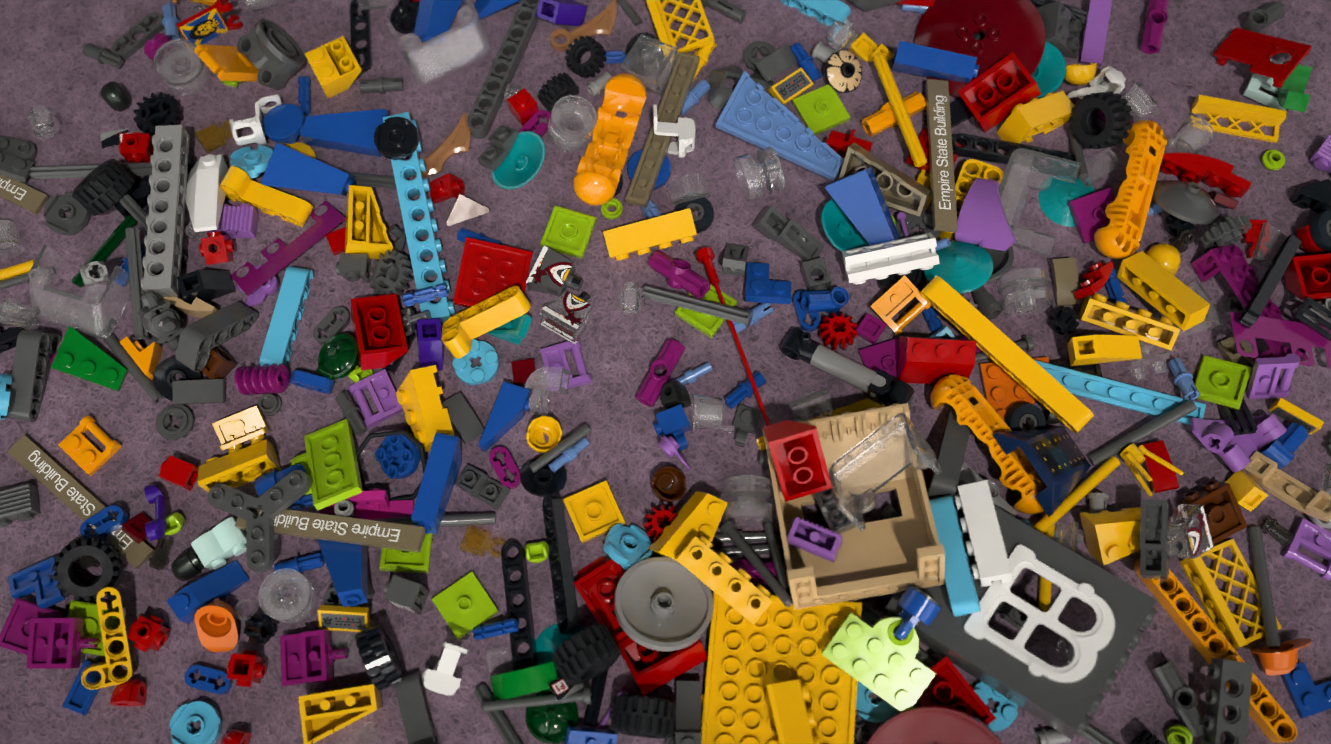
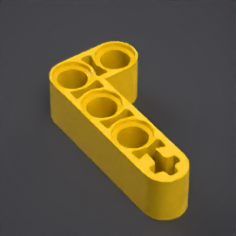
M976 159L965 161L955 184L956 208L961 210L967 193H963L959 189H964L968 192L976 178H991L998 181L1000 186L1004 178L1003 171L996 166ZM940 231L939 236L941 239L949 238L951 241L955 237V232Z
M235 166L229 167L220 183L221 189L232 201L235 202L237 200L242 202V204H249L254 208L261 209L263 213L273 217L277 215L281 217V220L300 227H304L313 210V206L309 202L252 181L245 171Z
M518 286L510 287L448 318L442 326L441 340L454 358H462L471 350L473 339L524 315L531 308V303Z
M113 586L102 587L96 596L106 661L90 664L83 669L81 682L85 688L90 690L127 682L132 675L119 591ZM110 591L111 595H116V598L112 599V607L118 606L119 610H109L102 613V609L107 610V603L105 600H101V597L105 596V592ZM117 616L120 619V623L115 628H108L104 624L106 618ZM114 640H119L124 644V647L120 652L113 653L108 648L109 644ZM117 665H125L127 673L122 677L114 676L112 673L113 668ZM92 670H96L101 674L100 680L95 683L86 680L87 673Z

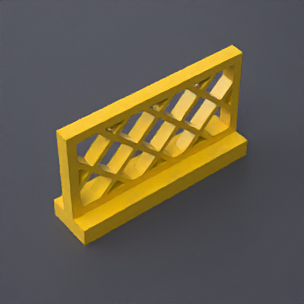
M646 0L664 54L669 63L676 62L679 52L688 53L715 41L701 0H694L691 6L684 4V0H662L663 3H661V0ZM668 3L676 5L672 14L664 12ZM681 7L689 10L685 18L676 16ZM693 12L701 14L698 23L689 21ZM674 20L682 23L678 32L670 29ZM686 25L695 27L691 36L683 34ZM699 29L708 33V37L701 40L695 38ZM680 37L688 40L686 46L677 49L676 44Z
M1234 539L1197 553L1195 557L1191 555L1179 561L1209 619L1234 649L1265 636L1264 627L1258 625L1262 612L1257 582ZM1230 547L1234 555L1232 562L1221 557L1223 548ZM1207 556L1215 560L1213 569L1207 568L1201 557ZM1220 563L1230 567L1228 577L1218 573ZM1236 569L1244 573L1246 577L1244 584L1234 580ZM1216 578L1227 582L1224 592L1220 591L1215 584ZM1232 585L1242 589L1240 599L1230 595ZM1248 592L1256 595L1258 599L1257 606L1246 602ZM1228 601L1239 605L1237 615L1229 610L1227 606ZM1244 607L1255 612L1253 622L1242 618ZM1276 617L1277 627L1280 630L1282 627ZM1241 623L1251 627L1250 635L1246 639L1240 630Z

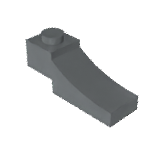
M772 205L765 208L753 224L766 238L772 239L786 247L803 261L816 259L824 248L818 240L792 218L788 220Z
M1141 500L1139 548L1141 550L1140 575L1142 578L1169 580L1168 500Z
M676 681L675 744H701V681Z

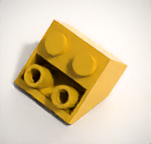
M344 36L305 53L327 99L349 89L362 71Z

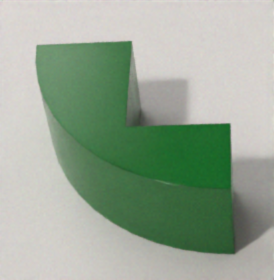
M1298 64L1284 81L1283 86L1278 88V103L1282 108L1305 113L1311 95L1304 94L1313 67Z
M554 662L542 663L490 676L495 700H504L550 689L548 684L557 679Z

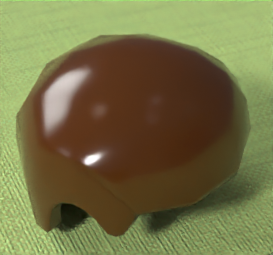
M665 466L658 468L651 477L652 493L661 501L673 502L679 500L687 491L686 477L676 467Z

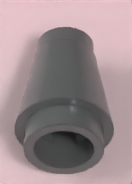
M984 286L972 292L979 312L988 320H993L1002 313L1001 304Z

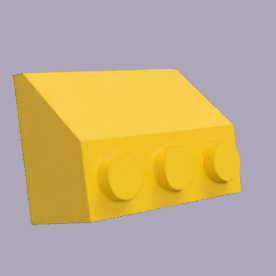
M260 439L252 442L251 446L246 448L233 449L228 452V455L208 459L205 464L199 466L198 485L207 492H209L211 487L219 483L237 488L254 481L256 477L273 470H281L273 445L267 439Z
M797 679L767 685L779 743L821 744L819 736H814L812 726L816 725L813 710H808L806 700L810 699L807 684L802 685L801 680Z

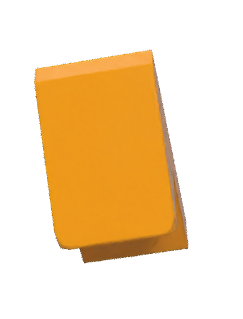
M127 336L119 341L142 372L153 381V372L160 363L163 348L156 342L144 348L138 340L133 342Z

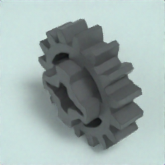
M1228 216L1209 226L1210 231L1204 232V235L1200 236V241L1207 250L1218 246L1228 247L1242 240V234L1247 233V230L1252 228V224L1248 216H1237L1234 219L1232 216Z
M386 250L385 255L379 254V261H373L375 267L370 268L373 275L368 277V279L373 281L370 288L375 289L374 294L379 296L388 294L403 295L402 289H408L406 283L407 281H412L409 274L413 273V270L409 268L411 261L407 260V255L396 250L392 252Z

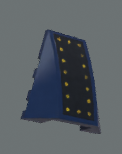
M1064 427L993 434L1006 455L1021 449L1047 486L1035 498L1048 517L1056 511L1091 467Z

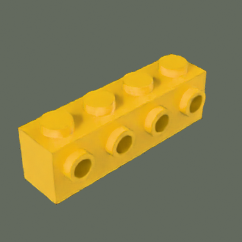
M690 208L603 231L609 256L612 259L616 258V261L628 259L629 254L636 252L638 256L651 252V248L658 246L659 250L672 247L673 242L681 241V244L694 241L693 237L698 236Z
M1141 251L1122 260L1117 278L1181 330L1186 331L1204 321L1211 304L1146 253Z
M1098 293L1085 298L1079 313L1081 320L1124 335L1138 336L1141 341L1172 350L1180 328L1167 317L1161 316L1160 319L1153 317L1152 312L1139 308L1138 311L1129 309V304L1118 300L1116 303L1107 301L1108 297Z
M693 536L675 559L754 625L773 602L768 598L771 593L760 584L755 587L750 583L751 576L743 569L739 568L736 571L731 567L730 563L732 560L724 553L720 552L717 555L710 548L713 544L705 537L701 536L698 539L696 536Z

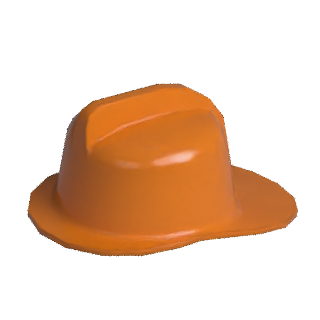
M219 597L215 598L213 602L198 609L194 615L198 637L201 644L211 652L231 651L238 642L235 612L228 603L220 601Z
M1292 639L1280 643V648L1251 649L1250 652L1258 655L1266 675L1286 674L1292 671L1297 664L1298 649L1311 644L1312 639Z

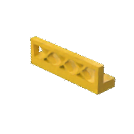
M1198 95L1192 103L1189 127L1277 143L1279 127L1286 119L1287 111ZM1196 113L1205 114L1209 121L1206 123L1196 122ZM1226 118L1231 125L1221 127L1216 120ZM1242 121L1248 122L1253 129L1249 132L1243 131L1238 124ZM1263 126L1273 127V136L1265 135L1259 128Z

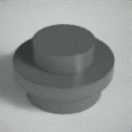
M268 393L260 397L258 406L263 415L273 416L280 411L282 402L276 394Z

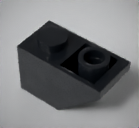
M1326 179L1299 188L1291 196L1290 201L1296 203V206L1299 208H1308L1317 212V214L1323 211H1331V180Z
M199 269L177 277L182 296L189 304H192L196 297L207 302L235 292L228 270Z

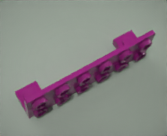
M1235 244L1228 247L1211 249L1191 263L1202 282L1212 279L1221 272L1244 309L1260 283L1256 277L1255 270L1246 262L1243 251ZM1269 299L1260 316L1284 320L1279 307ZM1264 339L1270 349L1256 358L1285 357L1287 354H1292L1290 343ZM1298 348L1296 355L1303 362L1308 360L1306 350Z

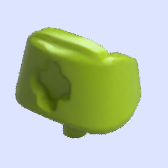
M357 365L348 374V377L356 383L373 375V370L361 371V367Z
M178 512L167 515V528L164 535H173L179 532L185 523V518Z
M545 541L526 544L525 555L527 560L532 563L545 561L549 555V545Z

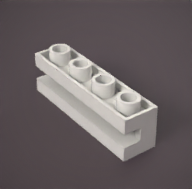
M930 232L842 251L846 278L849 283L862 284L867 279L875 278L881 280L888 278L890 274L905 275L910 273L911 270L918 268L920 270L931 269L934 267L933 265L940 264L939 256L935 250V247H937L936 238Z
M984 480L957 486L959 495H955L954 498L957 510L962 509L964 515L963 518H960L963 533L968 532L970 539L965 541L968 555H974L976 563L971 565L974 579H980L981 587L991 586V581L1001 579L1002 583L1011 582L1012 573L988 481Z

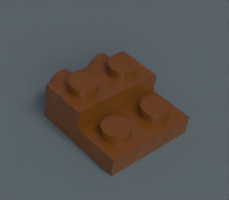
M1218 480L1209 481L1203 485L1205 489L1199 492L1190 491L1183 495L1184 500L1178 502L1187 524L1193 525L1195 528H1198L1200 523L1196 516L1203 506L1213 545L1248 527L1229 483L1218 482ZM1202 527L1201 545L1208 548L1210 547L1204 527Z

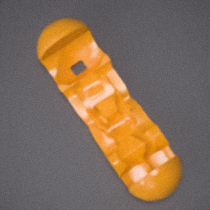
M629 73L616 74L606 83L604 101L598 109V118L593 130L592 141L587 146L584 157L581 156L577 174L573 179V188L576 196L588 205L600 206L606 204L615 195L628 150L647 97L643 82L635 75ZM617 111L627 113L626 117H616Z
M1137 120L1131 123L1133 126L1131 130H1127L1129 133L1128 137L1122 138L1123 142L1128 146L1125 152L1130 156L1126 166L1127 178L1121 184L1116 199L1108 204L1105 209L1110 223L1106 227L1097 229L1094 233L1096 248L1101 254L1109 258H1127L1140 246L1139 242L1142 238L1167 144L1163 129L1151 120Z
M954 374L945 376L937 381L930 394L932 408L938 410L945 404L951 405L956 411L959 425L969 426L977 438L986 443L992 458L1002 470L1001 477L999 478L1001 483L1007 488L1020 491L1022 494V499L1013 506L1017 511L1024 514L1043 512L1044 509L1035 496L1046 489L1047 486L1021 449L1006 455L993 434L998 432L1012 431L979 390L971 384L967 377ZM974 397L978 404L972 405L969 399Z

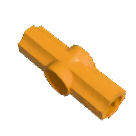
M916 91L903 98L910 117L926 108L925 98L921 92L918 93ZM887 102L878 112L862 119L861 124L866 134L873 137L890 127L894 129L898 122L890 102Z

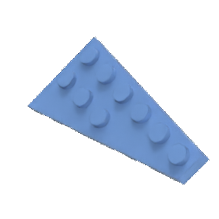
M744 70L716 122V128L834 181L843 165L844 159L829 145L820 141L810 128H806L801 124L791 111L776 98H772L764 90V87L754 82Z

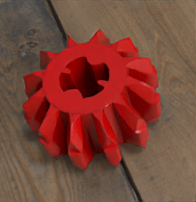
M833 311L830 318L827 316L823 318V324L819 326L821 331L819 337L820 339H826L825 346H829L832 343L833 350H836L838 345H840L842 350H845L846 344L853 345V338H857L858 332L855 331L857 323H851L852 316L845 318L843 311L837 316Z
M661 504L660 511L653 506L651 509L654 515L650 513L645 515L649 522L644 523V528L650 529L646 535L648 537L655 535L654 543L664 533L663 530L666 528V526L663 529L660 528V523L658 522L668 520V525H670L678 516V512L673 514V505L669 507L668 511L665 510V504Z

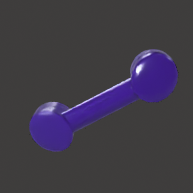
M155 484L145 486L144 488L149 504L155 503V520L145 523V531L150 541L162 538L167 528L165 513L166 497Z

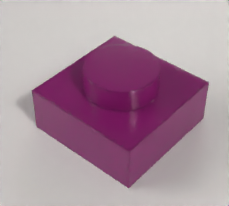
M867 313L856 331L859 337L875 345L887 324Z

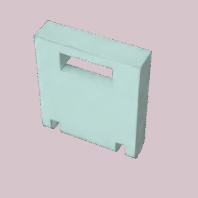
M1272 58L1270 59L1274 64H1283ZM1252 73L1243 95L1271 108L1286 110V108H1282L1279 105L1278 98L1259 90L1262 87L1277 94L1278 88L1272 85L1273 78Z

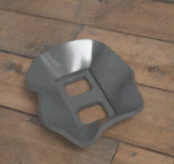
M738 66L713 69L710 72L708 102L723 111L734 89L724 86L726 79L732 77L740 80L744 71ZM759 72L749 74L754 82L763 86L764 90L774 98L768 91L775 85L772 80L766 82Z

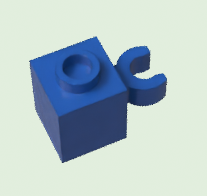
M679 404L655 414L656 422L653 423L657 435L666 436L667 438L670 436L674 437L680 446L678 448L679 451L688 448V442L683 433L690 431V423L682 405Z

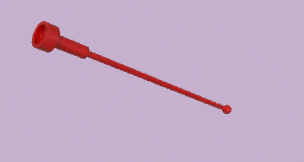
M711 247L702 248L695 253L699 264H704L710 283L714 285L720 303L726 305L718 285L720 281L712 262L715 258L714 252ZM727 320L766 426L771 425L733 322Z

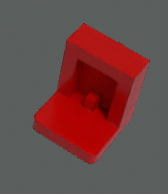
M450 173L429 182L430 198H432L433 203H440L452 197L458 198L459 193L465 196L463 180Z

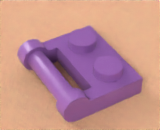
M579 339L575 344L567 341L540 349L553 394L593 382L584 363L580 350L582 345ZM566 351L572 352L579 374L578 377L572 378L565 355Z
M1287 354L1285 357L1256 358L1247 388L1248 398L1288 397L1291 392L1290 383L1295 368L1299 366L1300 357L1296 354ZM1281 369H1284L1281 381L1277 384Z
M385 369L352 384L348 388L361 409L367 429L404 411L397 401L396 390ZM367 388L379 410V413L374 415L362 392Z
M1302 518L1298 521L1282 556L1288 560L1293 559L1320 573L1322 578L1329 581L1331 580V533ZM1301 546L1328 561L1327 565L1325 566L1297 551L1298 547Z

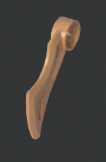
M612 0L597 16L569 32L565 29L554 30L550 35L551 47L558 52H563L571 49L569 44L574 45L575 42L573 40L575 38L580 40L579 36H610L616 21V0ZM558 37H563L567 40L564 44H557L555 42Z
M464 112L458 124L443 143L426 158L420 157V159H424L426 171L423 172L424 179L429 175L442 172L444 163L452 155L460 152H469L471 132L467 123V113Z

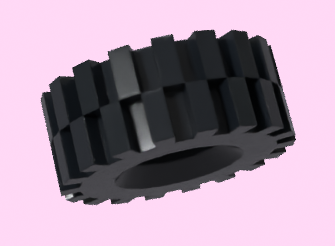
M377 623L355 634L356 647L359 650L358 653L362 658V663L366 667L371 681L379 691L404 680L401 663L398 660L389 636L381 624Z

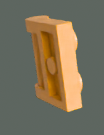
M904 275L870 307L899 336L905 326L924 309L928 310L931 305ZM915 297L918 303L895 323L891 318Z
M91 415L82 418L79 425L58 444L89 476H92L122 447L118 441L112 440L95 424L96 420ZM87 430L105 446L103 452L98 450L83 435Z

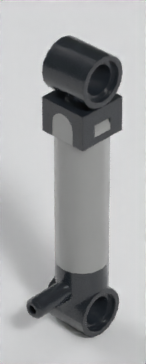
M793 328L780 347L782 353L793 360L800 359L867 393V398L881 405L884 403L886 407L895 403H908L914 393V389L906 382L894 380V376L880 369L878 372H875L812 340L810 333Z

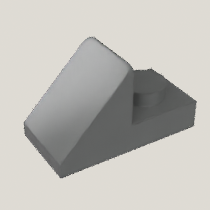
M727 243L723 257L722 273L744 276L749 246Z

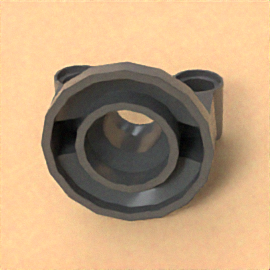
M260 19L255 24V27L247 35L240 37L237 42L238 52L248 56L253 65L259 70L257 75L258 82L274 90L283 89L286 81L306 63L305 55L298 44L282 28L267 19Z

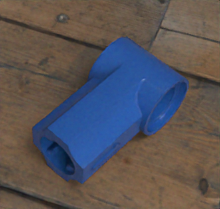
M835 287L833 290L804 292L800 303L802 310H805L806 313L826 312L831 314L833 311L837 313L849 302L850 297L844 288Z
M1295 422L1288 424L1286 427L1287 431L1283 435L1267 444L1261 450L1264 456L1278 463V469L1286 466L1294 458V452L1309 436L1307 429L1301 424H1296Z

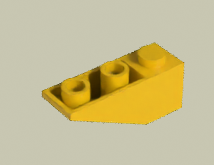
M1088 335L1072 337L1067 343L1070 366L1142 359L1138 336Z

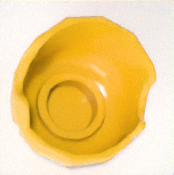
M1097 63L1066 65L1064 79L1070 84L1086 85L1094 79Z
M1159 243L1151 246L1146 252L1149 257L1175 276L1180 268L1181 257L1179 251L1174 246Z
M542 415L533 419L526 431L528 446L538 453L548 452L560 443L562 437V429L559 422L550 416ZM543 433L548 436V443H545Z

